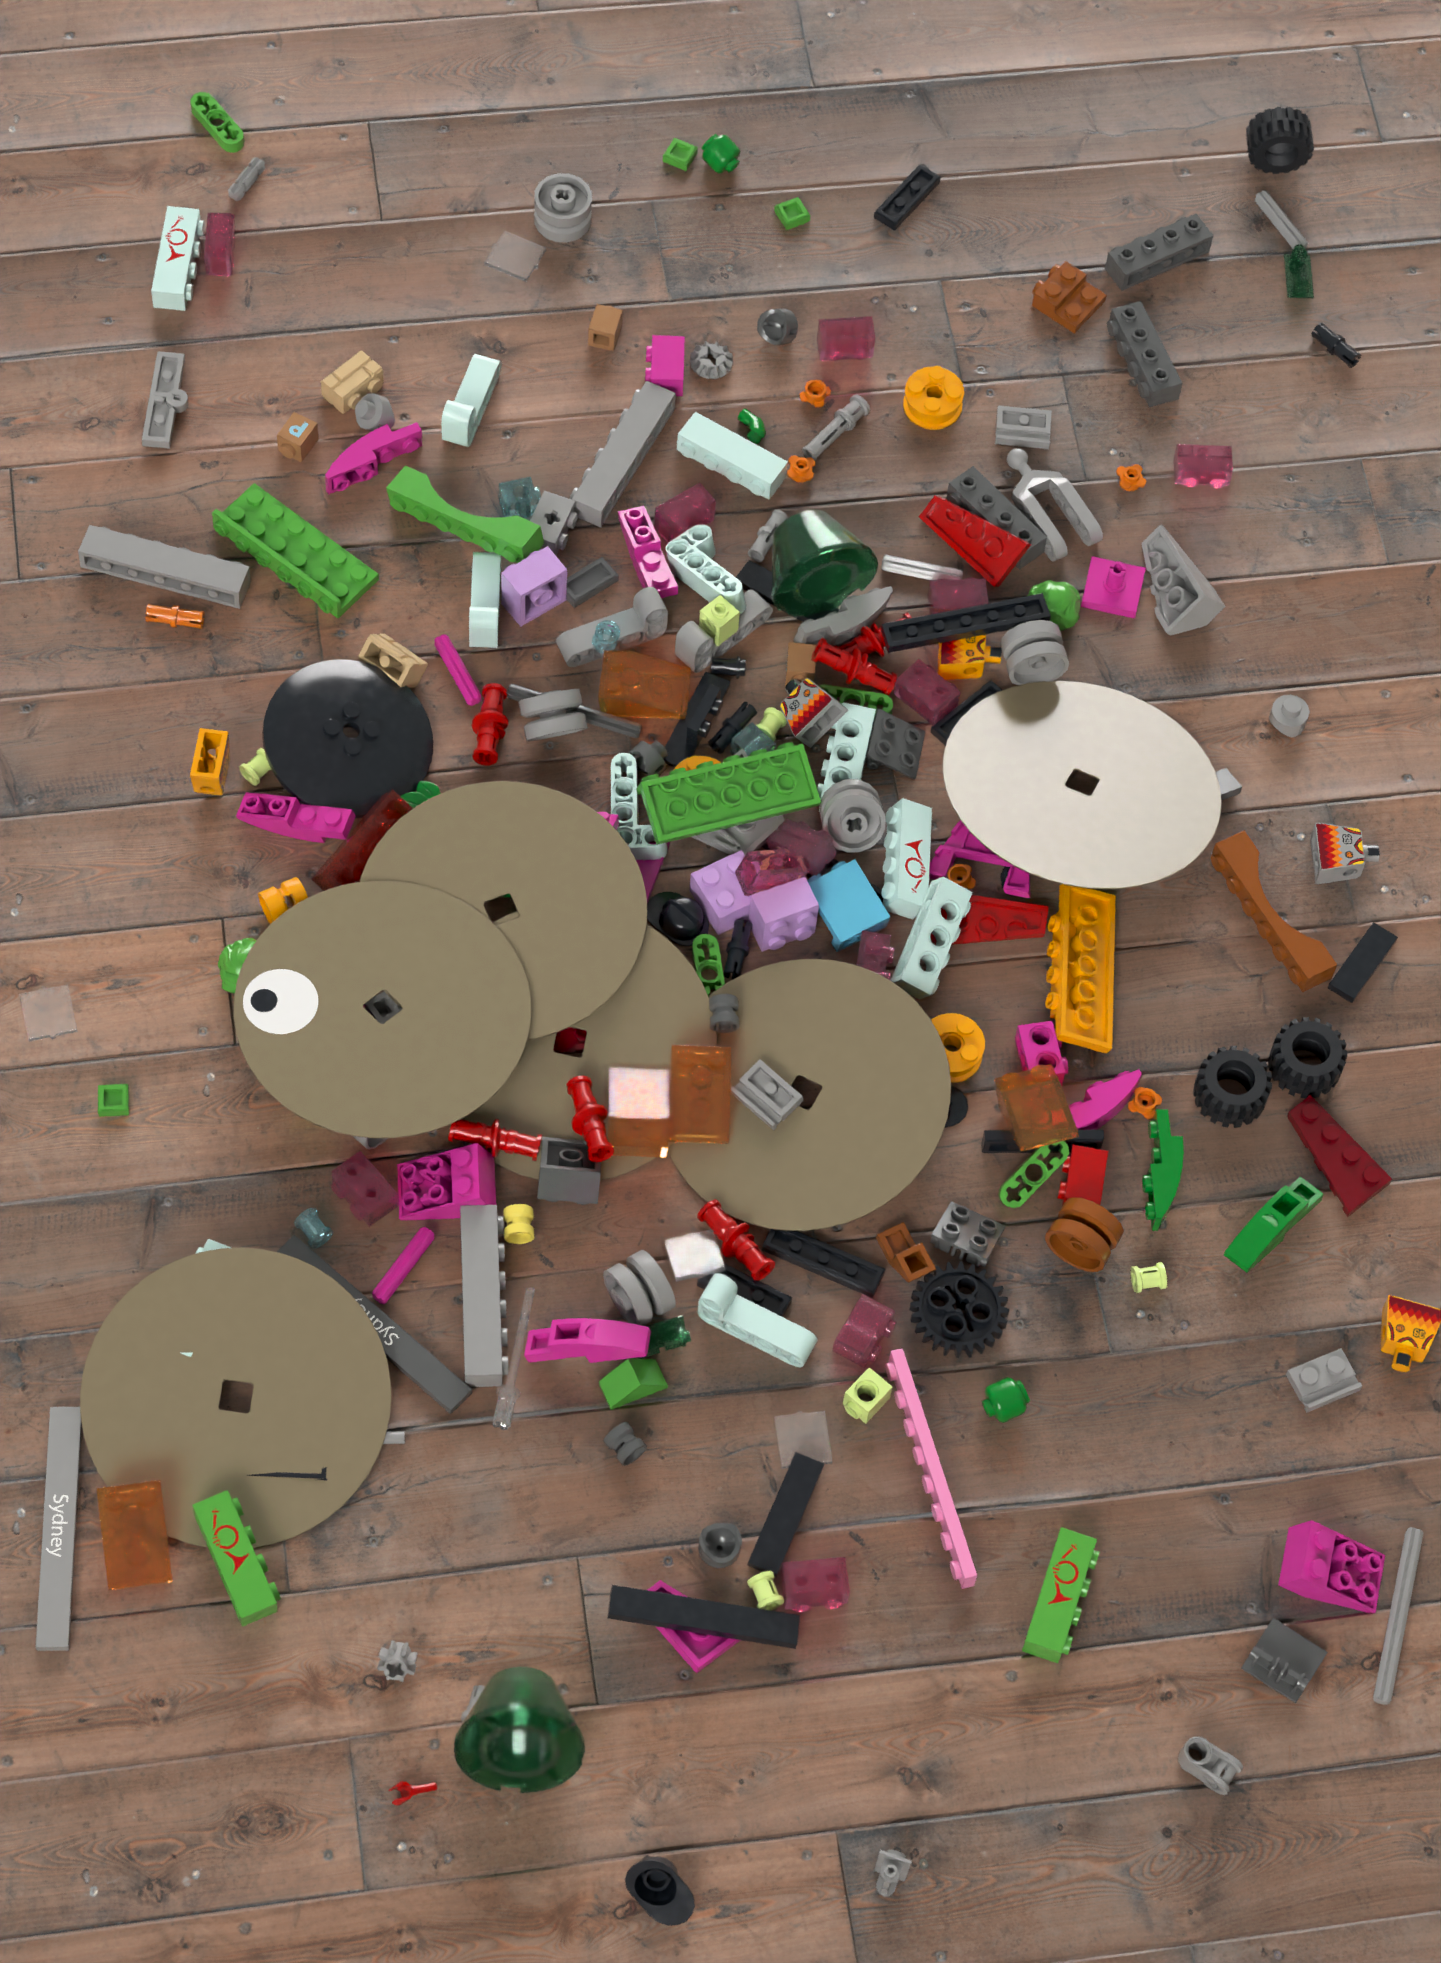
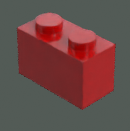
M1078 1145L1072 1146L1070 1155L1062 1164L1061 1172L1067 1173L1066 1181H1060L1057 1199L1063 1200L1062 1206L1067 1199L1072 1197L1087 1199L1101 1205L1108 1151Z

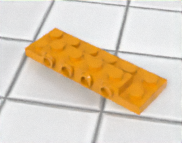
M1061 884L1059 885V911L1052 915L1048 922V931L1053 932L1052 941L1047 948V956L1052 958V966H1050L1046 974V981L1051 983V992L1046 997L1045 1006L1047 1009H1050V1018L1055 1019L1057 1040L1107 1054L1112 1050L1116 896L1095 889Z

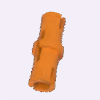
M148 603L146 608V615L148 616L145 617L146 622L170 624V627L177 628V625L202 629L204 625V618L202 617L205 616V612L180 609L179 605L165 607Z

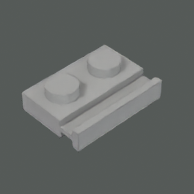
M998 405L995 444L1049 449L1052 411Z
M760 1059L739 1079L740 1082L735 1087L732 1086L730 1088L731 1094L773 1131L781 1121H784L804 1101L800 1093Z
M1342 1348L1289 1369L1286 1373L1296 1395L1303 1402L1306 1413L1356 1393L1362 1388V1384L1356 1379V1373Z

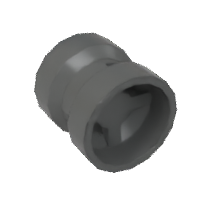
M718 994L709 999V1009L713 1013L710 1017V1029L712 1031L731 1033L739 1029V1017L736 1015L739 1001L736 996Z
M628 1422L619 1424L604 1438V1443L609 1449L615 1450L617 1459L623 1466L637 1460L647 1449V1445L643 1440L635 1437L633 1434L634 1429Z

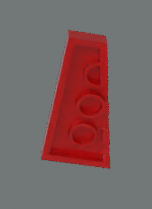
M934 495L919 515L923 522L994 587H999L1032 545L940 496Z
M971 895L969 900L971 903L970 910L962 918L959 925L961 929L959 937L951 945L1044 937L1049 906ZM941 908L942 917L947 919L946 911ZM931 933L930 939L936 945V937Z

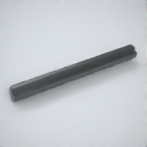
M510 684L507 690V698L520 701L534 697L541 692ZM583 705L566 711V714L581 712L585 714L587 723L633 738H638L641 734L642 725L640 723Z

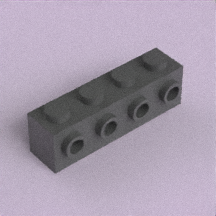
M1197 214L1187 218L1182 217L1169 226L1160 227L1151 234L1137 237L1124 246L1113 248L1108 252L1105 270L1120 290L1124 291L1210 252L1214 235Z
M1139 301L1113 308L1110 319L1107 321V329L1110 336H1114L1117 342L1120 356H1124L1127 362L1129 375L1134 377L1138 384V392L1141 398H1145L1149 407L1178 400L1183 383L1142 302Z
M974 466L949 482L946 496L948 501L1032 544L1015 565L1019 570L1044 553L1047 536Z

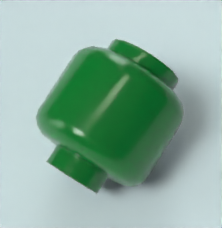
M714 134L702 146V159L716 173L720 174L724 171L731 173L740 163L738 160L740 148L725 134L719 136Z
M1006 1377L987 1386L985 1389L986 1399L981 1401L989 1418L995 1416L999 1422L1005 1423L1024 1414L1027 1409L1026 1404L1030 1402V1399L1020 1380L1015 1381L1011 1377Z

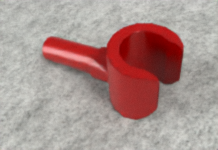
M399 1782L389 1789V1791L398 1790L401 1793V1798L392 1801V1804L401 1805L411 1799L413 1795L437 1790V1784L433 1782L411 1786L408 1782Z

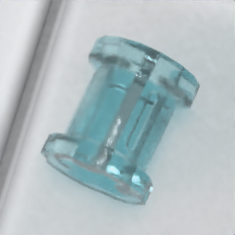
M609 620L601 621L597 625L592 637V645L597 652L607 654L615 649L620 637L618 625ZM604 634L609 635L608 640L603 639Z
M316 1208L305 1210L294 1221L295 1227L301 1229L309 1239L308 1244L311 1248L322 1246L333 1235V1230L330 1227H326L318 1217L319 1212Z

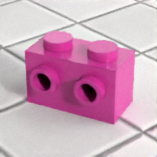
M652 335V346H646V362H651V368L646 367L645 382L649 381L675 392L676 396H682L685 336Z

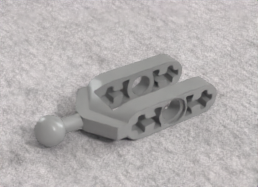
M1012 449L1008 453V465L1012 469L1019 470L1023 476L1013 490L1011 499L1016 504V508L1047 536L1044 552L1051 561L1067 556L1068 550L1063 537L1034 497V495L1048 489L1085 545L1091 546L1102 541L1103 533L1099 523L1067 478H1063L1060 472L1031 470L1027 464V453L1023 449Z

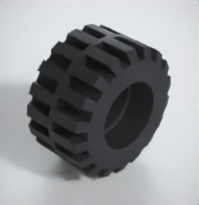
M1292 107L1269 108L1264 113H1258L1255 115L1256 118L1249 121V126L1246 127L1248 156L1250 163L1257 170L1262 169L1264 173L1272 172L1273 174H1279L1284 172L1285 174L1291 170L1296 171L1300 169V166H1304L1308 163V159L1312 158L1314 144L1311 122L1306 114H1302L1301 110H1293Z
M1302 1017L1301 1022L1294 1019L1290 1021L1289 1026L1285 1024L1281 1028L1280 1033H1277L1269 1054L1268 1068L1269 1071H1273L1272 1079L1274 1081L1279 1080L1278 1087L1282 1090L1285 1088L1289 1089L1288 1094L1294 1096L1295 1093L1301 1094L1300 1098L1305 1099L1308 1095L1317 1098L1321 1092L1324 1095L1330 1092L1331 1087L1334 1088L1338 1083L1346 1064L1348 1051L1345 1050V1040H1339L1341 1033L1338 1030H1331L1333 1025L1327 1022L1324 1025L1320 1023L1321 1019L1315 1018L1314 1021H1309V1017ZM1299 1050L1312 1052L1321 1060L1322 1064L1315 1066L1306 1065L1300 1062L1293 1052Z
M1230 1046L1229 1050L1221 1047L1218 1048L1217 1054L1212 1051L1208 1054L1207 1059H1204L1201 1063L1194 1083L1193 1096L1196 1097V1106L1202 1107L1200 1113L1204 1117L1209 1115L1211 1117L1210 1121L1214 1124L1219 1121L1222 1122V1127L1228 1128L1229 1124H1233L1234 1128L1241 1127L1242 1122L1246 1125L1252 1123L1253 1119H1257L1261 1115L1262 1110H1264L1272 1089V1083L1270 1082L1272 1075L1271 1072H1267L1268 1065L1266 1062L1259 1061L1260 1056L1254 1053L1251 1055L1248 1053L1250 1049L1243 1047V1050L1240 1051L1237 1050V1046ZM1223 1079L1236 1080L1245 1087L1247 1093L1241 1095L1230 1094L1220 1087L1218 1081Z

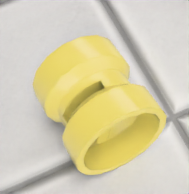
M513 1204L504 1208L503 1220L507 1223V1226L504 1228V1240L506 1242L525 1244L534 1240V1228L531 1225L534 1213L531 1206Z

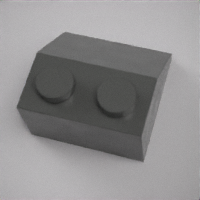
M543 1137L537 1199H545L549 1202L570 1201L581 1205L589 1203L598 1204L601 1162L589 1160L587 1142L583 1140Z

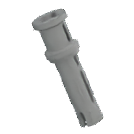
M854 394L850 398V402L843 409H838L835 412L834 419L810 443L802 448L804 456L816 460L844 431L852 430L856 426V421L870 413L871 409L867 401L860 395Z

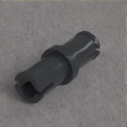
M1322 322L1313 329L1317 333L1313 331L1311 336L1323 344L1330 355H1336L1349 368L1354 367L1359 362L1356 357L1360 359L1361 354L1349 346L1342 335L1337 336Z
M743 702L730 718H726L722 722V728L708 741L709 746L715 752L717 751L719 754H722L735 737L739 738L743 734V728L757 715L756 709L751 704L748 705V702Z
M741 919L734 921L731 942L726 947L728 956L723 974L724 977L729 978L730 973H732V980L742 975L744 959L748 956L750 949L747 945L752 924L747 921L746 925L743 926L744 920Z

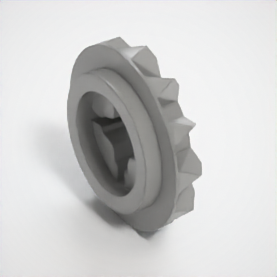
M705 341L701 346L696 345L695 350L691 352L690 365L699 376L707 379H717L729 373L733 365V356L728 351L727 346L722 347L717 341L714 344H709ZM708 354L716 358L715 365H713L710 359H707Z

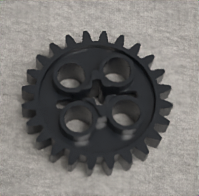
M947 1262L945 1271L939 1266H935L934 1276L929 1273L924 1276L925 1282L918 1280L916 1285L918 1291L912 1292L911 1299L914 1302L910 1303L909 1311L915 1312L911 1315L910 1319L912 1323H918L915 1333L925 1332L922 1342L926 1343L932 1340L933 1351L939 1346L944 1347V1356L950 1350H954L956 1358H959L961 1351L965 1350L970 1358L974 1348L980 1354H983L985 1349L984 1343L992 1348L995 1343L994 1338H1001L1003 1333L1001 1329H1005L1008 1322L1005 1318L1008 1317L1009 1309L1004 1307L1007 1305L1008 1297H999L1003 1292V1286L994 1287L996 1277L986 1279V1269L980 1271L979 1274L975 1273V1264H972L968 1270L964 1269L963 1262H959L957 1269H953L951 1263ZM962 1287L968 1288L972 1293L968 1295L963 1294L958 1289ZM945 1288H949L952 1292V1295ZM941 1300L945 1303V1306H935L932 1301ZM982 1313L987 1318L984 1320H979L975 1318L973 1314ZM966 1324L969 1326V1328H970L971 1330H973V1332H970V1331L968 1330V1328L966 1327ZM955 1325L960 1331L951 1332L946 1326Z

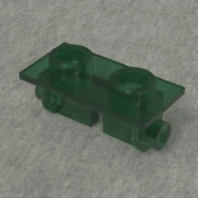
M1296 245L1291 254H1284L1287 298H1314L1311 259L1303 245Z
M683 1315L646 1326L651 1330L646 1357L660 1353V1347L664 1346L665 1350L668 1351L681 1346L685 1347L686 1343L691 1342L690 1333L685 1329Z

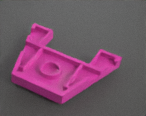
M961 820L952 829V835L945 844L940 845L935 851V857L930 862L929 879L932 880L943 876L948 879V870L953 866L956 857L1010 867L1003 887L1004 893L1030 898V874L1011 865L986 848L971 834Z

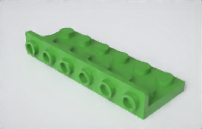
M255 483L223 512L218 509L212 512L213 527L220 536L228 537L242 552L247 551L255 557L261 566L270 568L281 581L289 582L303 597H309L317 603L323 612L331 613L337 619L379 580L377 572Z
M793 742L782 744L777 747V750L769 752L766 749H759L744 758H740L739 755L725 758L723 763L713 765L712 761L704 762L697 765L696 769L686 771V768L675 769L669 772L668 776L649 775L644 777L636 788L637 795H642L657 845L804 810L821 804L804 745L794 746Z

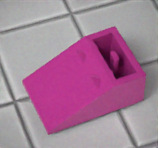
M478 1143L397 1164L399 1219L401 1221L460 1218V1206L496 1205L494 1157Z
M1310 1520L1288 1529L1278 1585L1302 1597L1374 1614L1376 1613L1385 1555Z

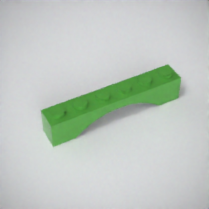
M404 466L386 487L390 505L395 510L406 512L421 522L426 521L443 532L448 531L457 535L463 541L477 544L488 552L497 553L510 562L519 563L532 552L539 551L544 545L540 525L520 516L482 517L460 511L449 505L436 493L429 481L428 475L408 466Z

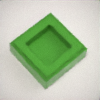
M674 138L663 155V162L687 171L697 154L698 147Z
M799 197L775 205L774 212L786 230L810 222V214Z
M128 1084L98 1085L99 1117L129 1115Z

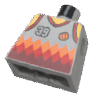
M809 678L804 679L801 683L797 679L788 682L785 687L788 696L780 705L793 735L810 748L848 711L845 706Z
M1315 823L1310 836L1315 884L1359 878L1364 869L1365 862L1379 861V846L1363 845L1362 831L1360 829Z

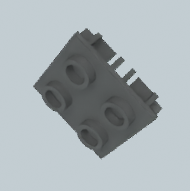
M878 708L865 759L867 767L876 770L878 766L883 764L912 779H916L926 731Z
M951 1201L931 1234L930 1243L935 1244L934 1248L947 1253L950 1252L953 1246L951 1256H954L957 1249L962 1250L959 1257L960 1260L968 1253L966 1262L975 1264L978 1268L980 1265L986 1267L990 1254L1006 1226Z
M1273 1618L1241 1669L1296 1703L1328 1652Z

